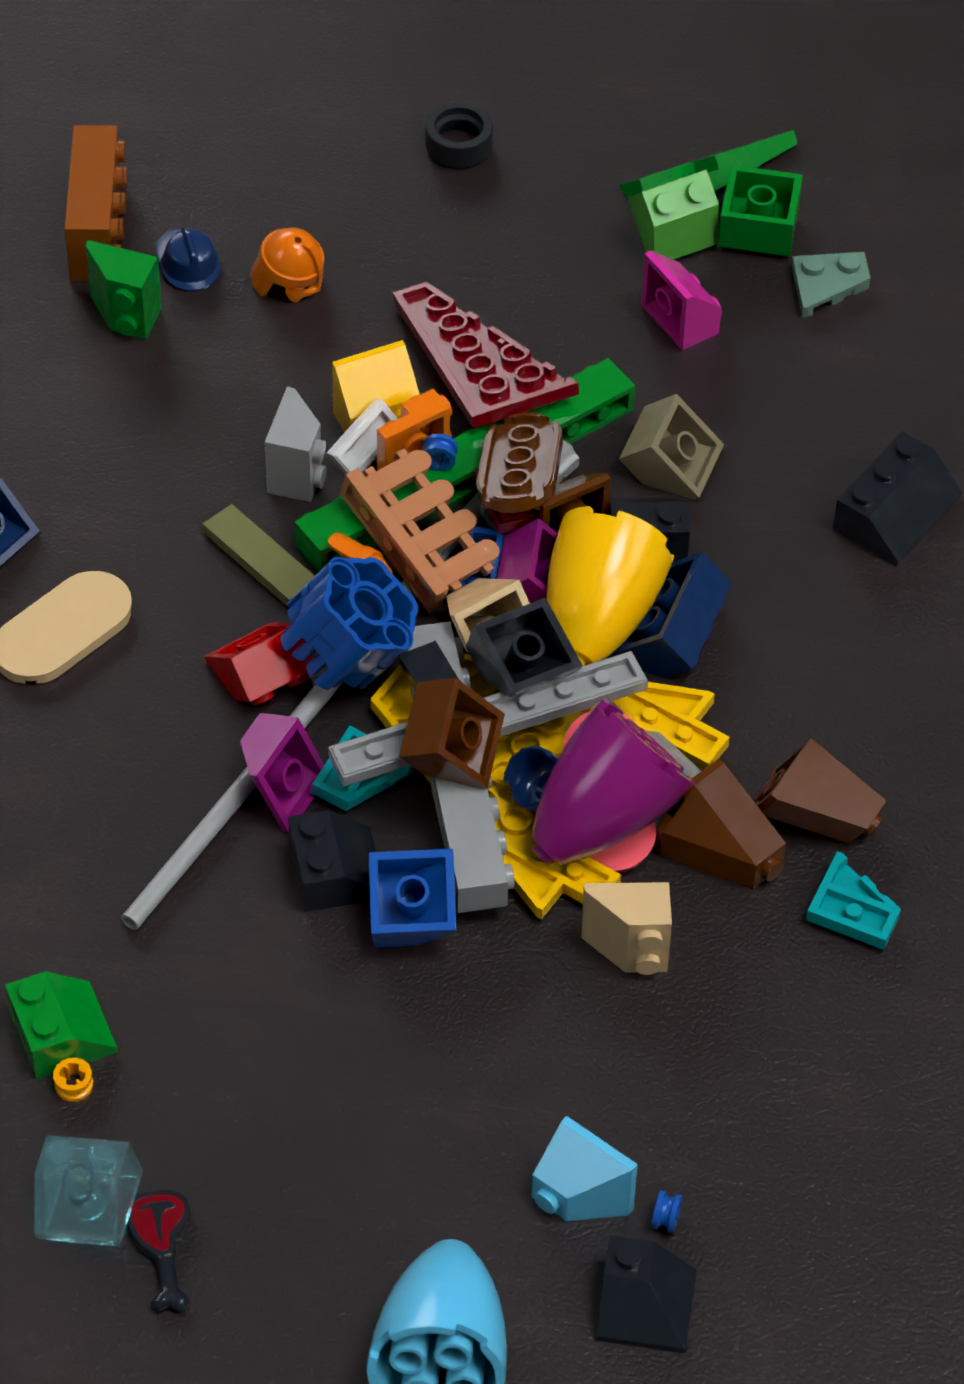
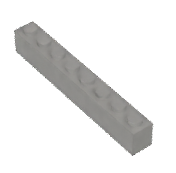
M451 621L415 626L413 632L414 642L407 651L436 640L459 680L471 688L468 668H461L459 662L464 660L462 641L460 637H454ZM409 680L410 688H411V693H412V698H413V697H414V693H415V689H414V687L412 686V684H411V682H410V680ZM429 776L444 849H453L455 903L457 912L463 913L506 907L508 889H514L515 887L512 865L504 864L502 855H507V844L504 830H496L495 822L500 820L498 801L496 797H489L488 789L492 788V776L490 777L487 789H479Z

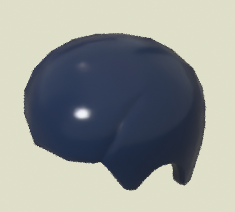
M537 745L522 748L511 757L503 778L512 792L511 799L520 808L535 814L543 789L559 758L551 751Z

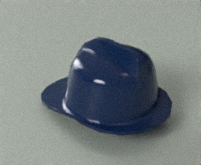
M184 227L168 231L158 239L156 243L158 261L167 282L175 288L184 291H200L210 287L217 281L220 274V261L213 241L207 234L197 229Z

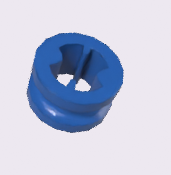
M437 433L426 437L424 440L423 451L430 455L432 461L430 469L446 471L455 465L458 444L451 436Z
M660 1190L654 1209L652 1229L657 1230L660 1226H664L667 1228L668 1233H674L683 1195L676 1194L674 1197H669L665 1190Z

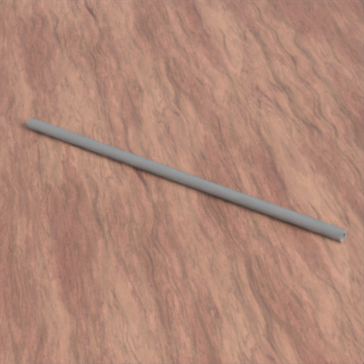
M478 492L463 508L473 512L477 522L482 517L480 515L482 503L479 500ZM457 541L438 552L444 561L458 546L459 542ZM403 580L401 584L403 585L405 590H407L409 593L413 595V597H415L416 595L413 593V591L410 589L407 583ZM342 683L334 688L331 687L329 690L315 685L290 716L298 717L305 729ZM248 767L243 770L123 913L121 920L128 928L137 930L257 787L250 776Z

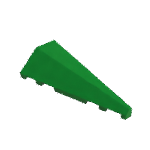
M794 130L739 148L723 151L656 172L649 176L619 184L622 194L629 198L643 191L707 169L715 192L727 185L731 165L756 168L797 145Z

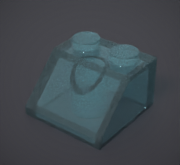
M46 1136L35 1170L34 1235L37 1239L120 1247L143 1173V1169L130 1142Z

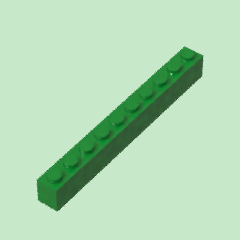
M607 358L595 365L586 367L582 372L571 377L579 384V395L528 412L549 416V421L553 423L557 421L561 426L563 440L572 444L634 411L635 385ZM504 419L462 432L454 438L458 444V451L453 468L446 471H435L429 468L425 474L430 483L442 479L452 484L454 494L451 501L447 504L449 508L474 496L478 492L474 479V468L480 466L486 432L495 423L496 427L504 424ZM412 481L392 493L400 501L419 489ZM341 496L314 512L306 513L294 522L295 547L317 572L333 558L340 557L341 555L328 545V539L334 533L340 532L364 546L372 548L378 546ZM434 511L415 523L419 525L438 514Z

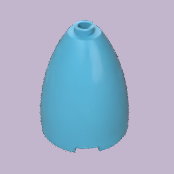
M445 1239L435 1243L422 1252L407 1267L394 1285L382 1308L371 1342L367 1362V1376L370 1384H439L441 1366L447 1369L445 1384H505L507 1343L500 1299L484 1263L469 1245L456 1239Z

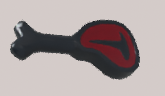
M155 1190L139 1194L128 1202L126 1209V1223L135 1246L142 1254L156 1262L160 1292L151 1301V1308L158 1312L167 1308L183 1312L190 1304L189 1297L178 1287L174 1261L176 1241L187 1229L190 1222V1206L185 1196L173 1190Z

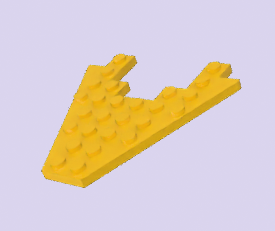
M464 654V660L459 662L461 668H468L471 689L483 698L500 693L501 691L483 680L471 655ZM401 665L396 668L370 698L372 711L386 728L408 722L413 698L409 679ZM648 682L647 690L611 701L624 714L634 720L640 728L660 732L700 770H704L719 759L729 746V736L700 721L714 704L715 694L710 691ZM594 707L500 736L491 772L492 788L488 789L489 797H496L498 801L500 820L495 822L496 830H504L507 844V855H502L504 864L512 865L514 889L535 916L541 920L563 893L583 904L584 883H621V874L590 857L566 864H560L554 860L551 865L540 858L532 849L536 844L532 838L536 814L520 808L511 799L512 792L503 779L504 772L510 758L525 747L537 745L559 757L563 751L565 735L572 723L581 715L592 711ZM424 775V776L427 778V780L430 782L429 776Z

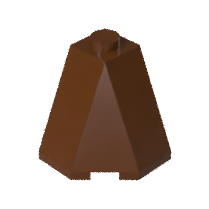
M812 738L773 770L755 797L756 805L766 817L846 843H850L860 834L867 837L875 830L882 820L878 813L887 801Z
M717 759L692 778L695 784L682 796L684 799L676 808L675 815L672 817L670 814H666L656 830L655 852L663 858L754 890L765 880L772 881L781 873L784 868L786 843L725 763Z

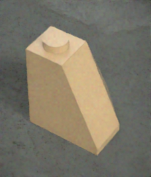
M478 578L446 596L450 616L466 652H468L466 644L474 625L530 604L519 579Z

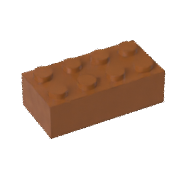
M74 125L64 229L70 281H89L85 244L88 240L122 248L121 244H117V241L124 239V220L119 218V214L126 213V194L121 192V188L128 187V169L121 166V162H125L126 145L125 141L119 140L118 127L114 125Z

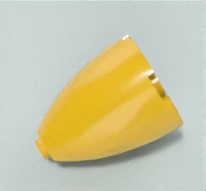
M590 506L572 509L564 515L553 546L546 593L551 609L583 666L609 657L635 631L656 600L674 560V555L670 554L665 546L667 538L651 524L622 511H618L616 517L593 513L594 510Z

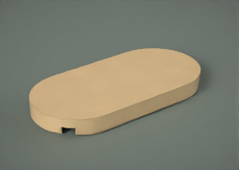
M102 571L78 573L63 581L0 628V673L9 680L26 684V681L35 680L36 684L47 683L62 675L127 625L132 608L131 593L127 585L115 575Z

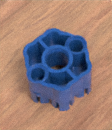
M373 557L365 559L333 558L286 605L290 607L287 613L291 624L281 636L282 646L287 652L303 638L305 641L292 653V657L299 661H305L315 651L318 652L307 663L306 669L310 677H312L326 665L329 667L314 681L318 687L329 690L331 687L334 688L343 681L354 688L358 685L360 689L366 688L393 664L400 654L405 653L414 642L415 616L418 613L417 602L413 595L405 590L399 580L390 573L387 566L379 559Z

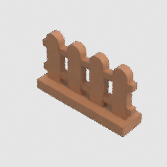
M405 449L396 452V461L378 471L371 466L365 469L363 473L359 468L347 473L339 494L427 612L431 613L442 606L448 590L452 593L462 588L460 582L479 571L484 576L492 573L494 570L492 564L499 555V547L494 541L489 539L475 543L469 535L473 532L477 523L473 512L462 509L453 513L447 504L451 501L454 494V488L450 482L442 479L433 483L428 481L425 474L428 472L432 462L430 455L423 450H415L408 454ZM413 481L419 490L398 501L392 492ZM435 511L442 520L421 531L415 522ZM458 541L464 551L444 561L438 552Z

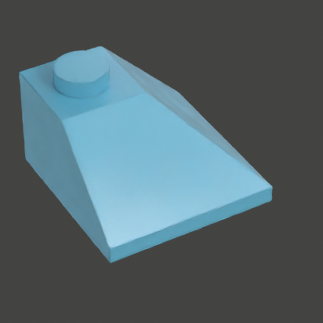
M566 1116L561 1121L533 1173L532 1198H534L536 1204L543 1211L549 1214L555 1213L565 1221L628 1216L634 1210L638 1164Z

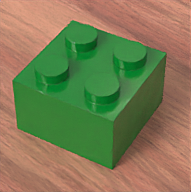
M731 165L720 218L718 247L790 256L800 205L803 174Z

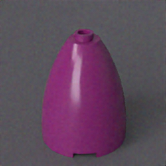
M602 698L565 745L543 789L534 820L532 838L536 844L532 849L549 865L554 860L560 864H566L585 859L629 839L669 810L695 784L692 778L681 774L684 768L661 744L631 719L624 718L622 716L624 712L606 698Z

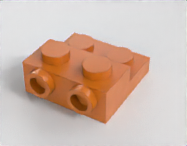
M431 389L421 395L411 397L408 401L401 404V418L389 421L377 429V471L396 461V452L405 449L408 454L415 450H423L424 440L432 434H445L452 437L450 431L452 408L444 395H439L434 389Z

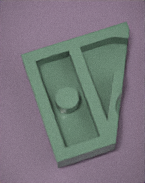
M865 252L792 256L791 267L802 317L813 315L814 308L828 302L832 306L843 301L848 295H856L869 288L870 274Z

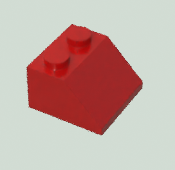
M270 622L204 656L208 666L236 701L252 702V705H257L274 697L273 690L285 684L287 688L293 687L308 679L306 665L314 657L313 654L305 661H299L292 657L293 651L305 640L301 638L287 652L281 643V636L291 623Z

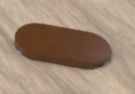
M525 412L510 415L504 418V424L496 427L495 423L488 429L484 439L476 482L479 500L485 507L502 513H518L537 508L553 496L556 489L563 447L562 430L557 421L554 423L550 422L549 416L541 413Z

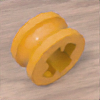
M67 1058L56 1065L53 1071L54 1087L61 1099L69 1102H78L90 1095L93 1089V1078L90 1065L80 1058ZM70 1075H80V1081L76 1079L75 1085H68L66 1078L70 1080Z

